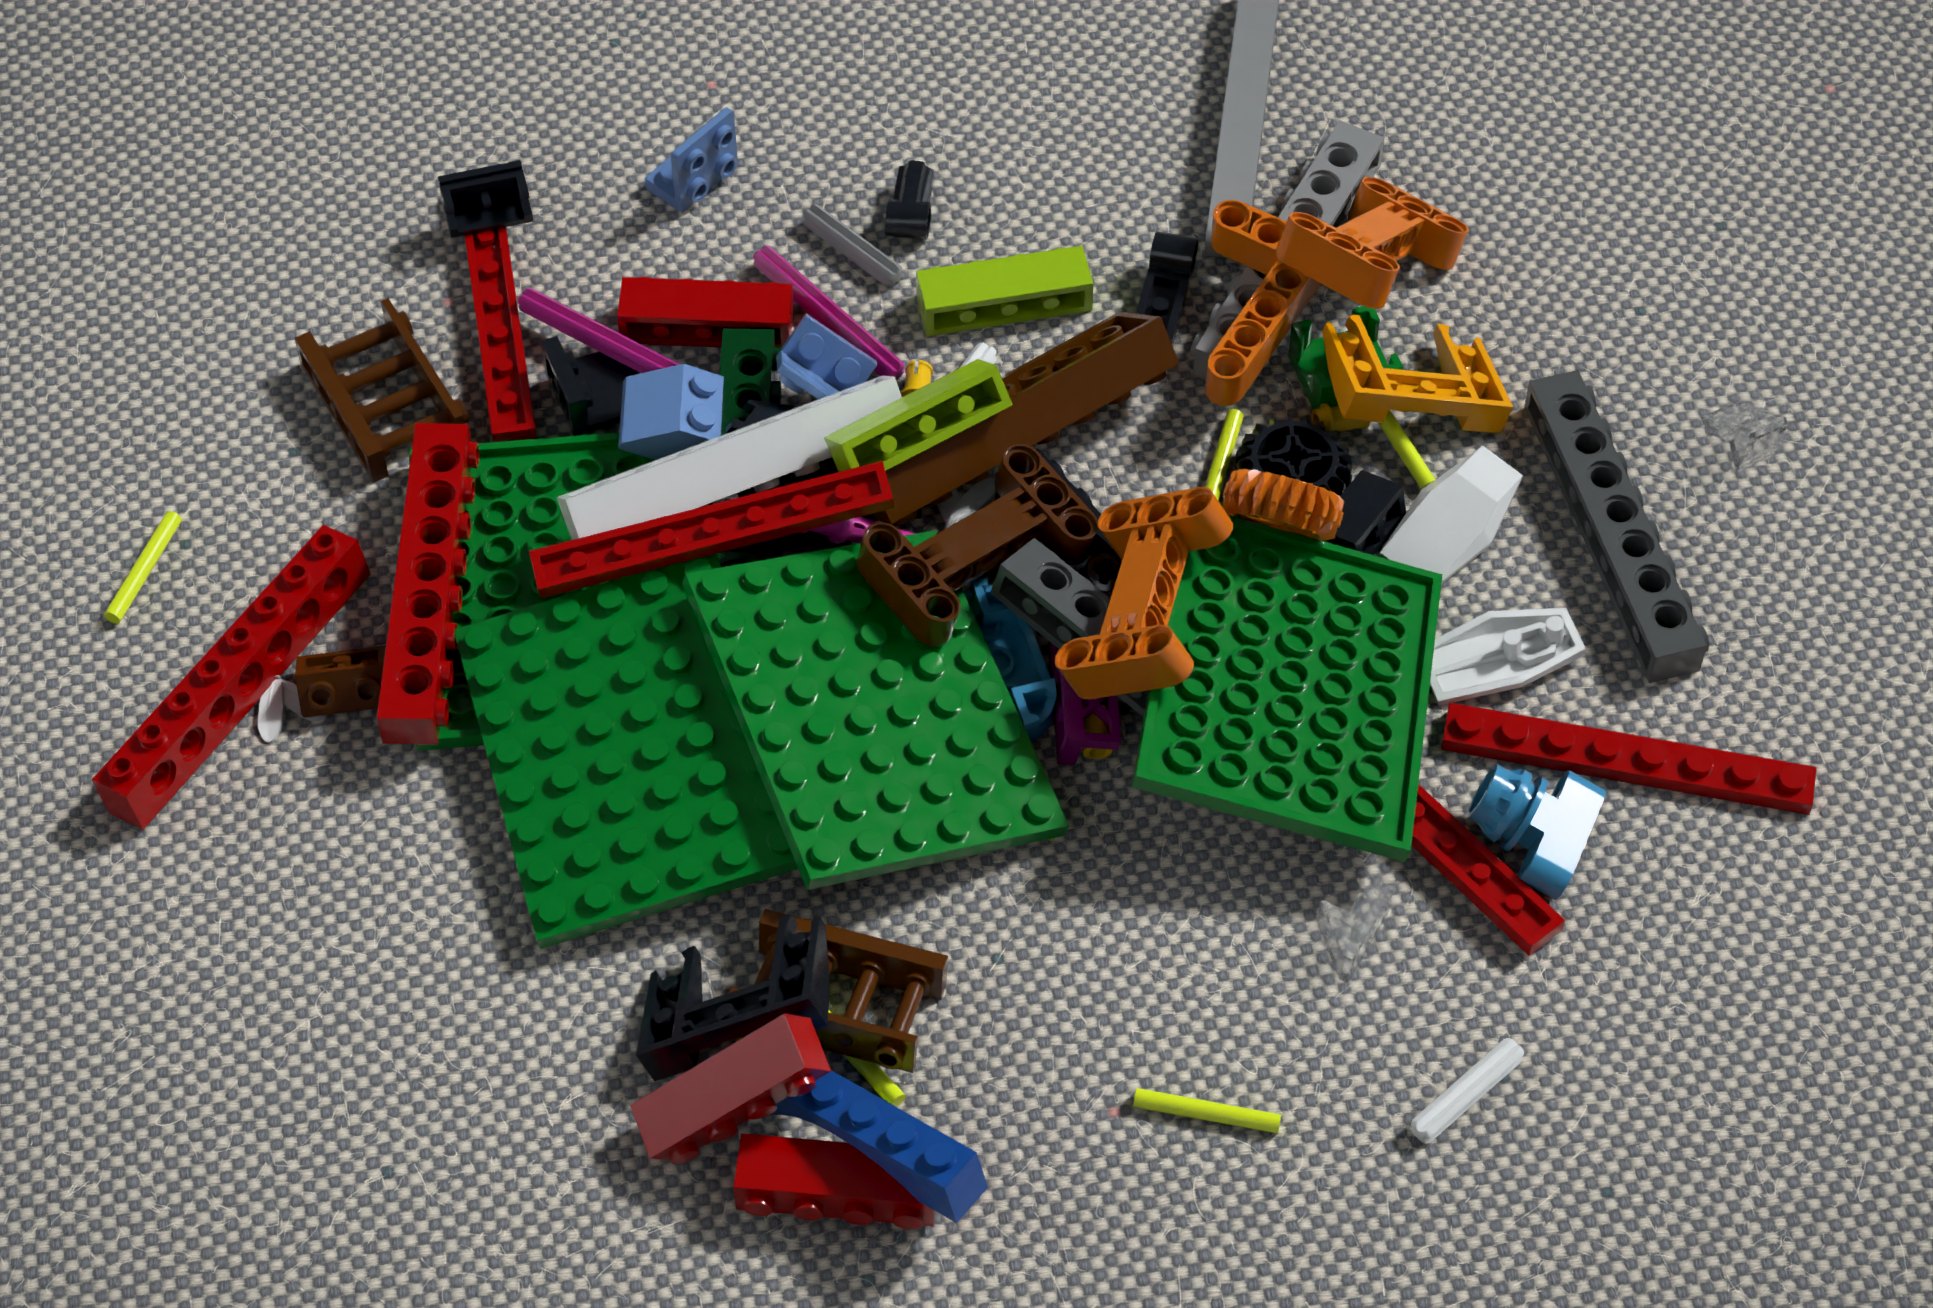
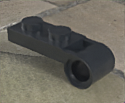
M1156 231L1151 247L1149 268L1136 314L1160 316L1173 346L1196 262L1198 238Z

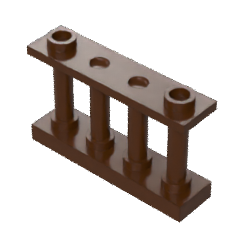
M389 298L381 301L384 324L335 345L327 347L326 344L319 346L310 331L294 338L300 365L372 483L389 476L385 458L390 457L391 451L413 442L415 423L465 424L469 422V416L463 402L459 398L452 399L412 336L414 332L408 316L404 311L398 313ZM390 339L394 340L401 353L348 376H345L344 373L337 375L333 369L336 367L335 363ZM408 368L413 370L420 381L365 406L362 403L355 405L352 397H354L353 392ZM430 397L438 410L434 414L383 436L380 432L373 434L370 429L372 421Z
M765 909L759 921V953L765 954L766 957L754 985L770 980L779 917L788 914ZM793 916L797 922L796 931L810 932L811 920ZM825 924L829 975L831 972L857 978L858 980L844 1015L828 1013L827 1026L815 1029L822 1049L876 1063L887 1069H899L913 1073L916 1067L918 1036L909 1034V1030L922 996L938 1000L942 999L947 983L948 956ZM876 984L904 991L890 1028L862 1021ZM731 987L729 993L739 989Z

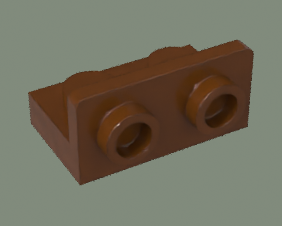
M386 645L297 656L295 679L301 715L307 718L377 709Z

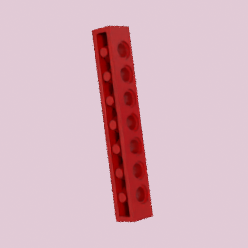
M415 423L377 711V722L383 744L438 745L440 727H447L449 703L448 699H443L445 688H452L453 662L448 661L449 650L457 649L455 638L457 623H453L454 613H461L462 588L457 586L458 576H465L466 550L461 549L462 540H469L471 534L470 513H466L467 504H473L475 500L474 477H470L471 468H478L479 444L478 442H471L468 424Z
M322 525L92 778V782L108 813L142 830L145 829L259 701L272 682L278 679L275 676L283 674L371 575L357 539L326 525Z

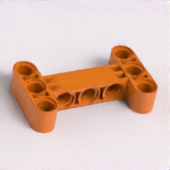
M1364 177L1361 180L1348 213L1349 222L1335 228L1312 215L1293 212L1288 217L1277 245L1275 256L1284 264L1354 302L1368 308L1380 309L1385 306L1400 269L1396 261L1410 254L1435 268L1443 270L1453 269L1469 228L1459 219L1382 179Z
M1207 487L1191 488L1118 502L1106 508L1100 515L1098 527L1122 560L1099 635L1081 637L1067 642L1058 650L1055 656L1057 668L1078 697L1082 699H1096L1172 687L1186 680L1194 668V661L1171 627L1168 626L1189 551L1217 546L1225 541L1233 530V522L1211 489Z

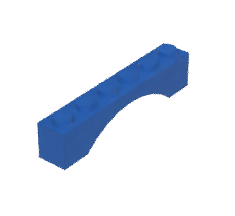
M832 1070L815 1081L816 1087L813 1090L800 1096L783 1099L776 1104L777 1110L770 1114L797 1117L835 1134L881 1166L919 1202L955 1223H958L988 1188L977 1152Z

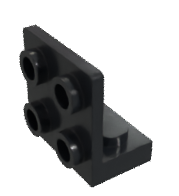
M558 336L542 340L541 346L545 373L573 436L620 422L623 381L626 377L640 374V372L599 351L575 358L571 350L564 352Z

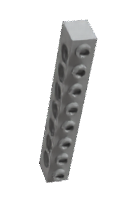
M1339 120L1331 134L1325 133L1321 138L1314 161H1307L1305 163L1297 188L1295 190L1290 188L1286 193L1278 218L1287 221L1291 213L1302 212L1312 215L1335 228L1345 224L1361 180L1364 177H1374L1381 166L1385 137ZM1245 266L1242 275H1234L1227 291L1226 300L1223 304L1218 302L1210 315L1209 327L1205 333L1199 332L1192 343L1190 356L1194 357V376L1206 380L1207 361L1210 354L1266 276L1265 274Z

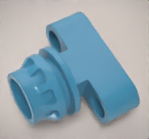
M1495 764L1479 785L1469 805L1466 817L1479 824L1486 838L1495 842L1502 837L1500 848L1510 851L1516 844H1519L1528 849L1518 877L1528 886L1557 900L1572 878L1605 798L1606 790L1567 770L1560 778L1552 795L1546 793L1547 779L1539 776L1531 783L1532 773L1525 769L1507 770Z

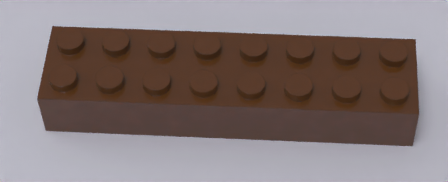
M1118 312L1001 376L1013 405L886 470L895 508L862 517L889 523L893 526L904 524L915 518V511L927 504L936 505L953 496L952 490L963 484H975L989 476L988 470L1001 463L1003 454L1009 446L1015 444L1033 446L1036 443L1038 445L1049 443L1060 437V430L1068 425H1078L1093 419L1097 415L1095 410L1106 404L1114 405L1127 400L1132 396L1131 390L1142 384L1151 385L1163 380L1167 376L1166 371L1178 365L1179 361L1161 317Z

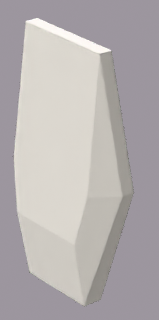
M1481 446L1420 491L1381 550L1380 556L1385 559L1443 574L1442 585L1491 545L1522 481L1523 475L1487 448Z
M1567 608L1488 611L1435 639L1430 688L1438 706L1449 704V702L1453 703L1520 688L1585 656L1586 648Z

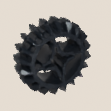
M1288 414L1284 422H1279L1271 416L1267 427L1257 423L1252 434H1245L1241 446L1236 451L1234 471L1254 469L1261 472L1284 475L1303 482L1313 483L1315 486L1326 488L1328 491L1335 492L1340 496L1352 482L1353 460L1352 456L1348 454L1347 442L1339 441L1340 437L1337 430L1326 432L1324 421L1313 425L1310 424L1307 415L1301 421H1293L1290 414Z

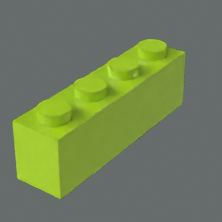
M1083 245L1068 248L1061 247L1029 254H1016L990 260H976L970 263L932 267L916 271L917 302L926 337L1092 311L1093 280Z
M976 359L824 437L839 472L883 461L886 471L1013 404L997 366Z

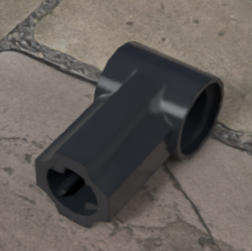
M909 160L907 164L899 166L893 199L889 198L887 203L885 236L928 239L931 222L930 199L934 183V169L927 167L923 161Z

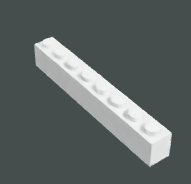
M882 375L558 496L556 498L571 540L696 509L709 503L723 502L726 498H739L738 492L751 487L754 488L755 492H761L779 485L778 477L794 472L795 477L815 472L820 469V461L832 457L824 437L902 398L896 378L894 376Z

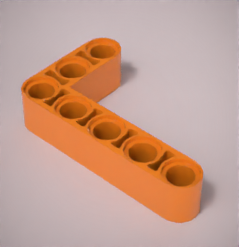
M1226 200L1220 202L1215 207L1212 221L1211 246L1217 253L1259 271L1266 276L1210 354L1207 361L1205 394L1211 402L1221 406H1231L1242 399L1290 330L1292 323L1297 320L1321 285L1316 280L1284 264L1275 256L1277 245L1287 221L1237 200Z

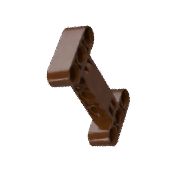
M1015 444L1005 450L994 482L995 489L1001 498L919 545L913 547L896 527L888 523H875L865 529L856 559L857 569L868 584L922 644L936 647L946 644L951 639L960 611V601L954 591L1002 564L1033 538L1041 541L1046 548L1054 552L1068 565L1083 563L1088 558L1099 528L1098 519L1039 452L1031 446Z

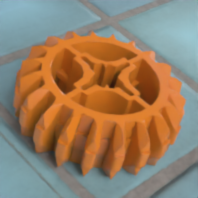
M1254 469L1233 471L1229 482H1226L1223 493V509L1228 515L1320 541L1335 538L1337 528H1340L1344 514L1342 512L1344 500L1335 492L1315 486L1313 483L1300 481L1299 479Z

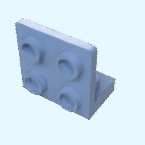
M727 107L724 108L677 147L668 159L644 178L645 188L683 213L693 203L701 201L707 192L718 182L731 176L738 166L734 111Z
M806 313L776 355L777 371L782 375L779 380L792 391L802 394L805 390L817 399L866 382L877 366L876 360Z

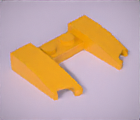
M1360 315L1348 316L1345 323L1348 331L1337 334L1333 324L1330 322L1325 323L1322 333L1328 370L1335 397L1344 419L1384 423L1389 409L1400 412L1434 413L1440 416L1455 415L1462 430L1501 434L1513 409V405L1480 338L1475 337L1471 346H1458L1453 343L1449 335L1450 327L1437 323L1433 335L1442 374L1383 368Z

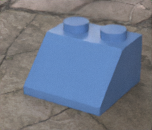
M680 364L626 377L623 381L618 449L658 460L721 436L724 376L687 364Z

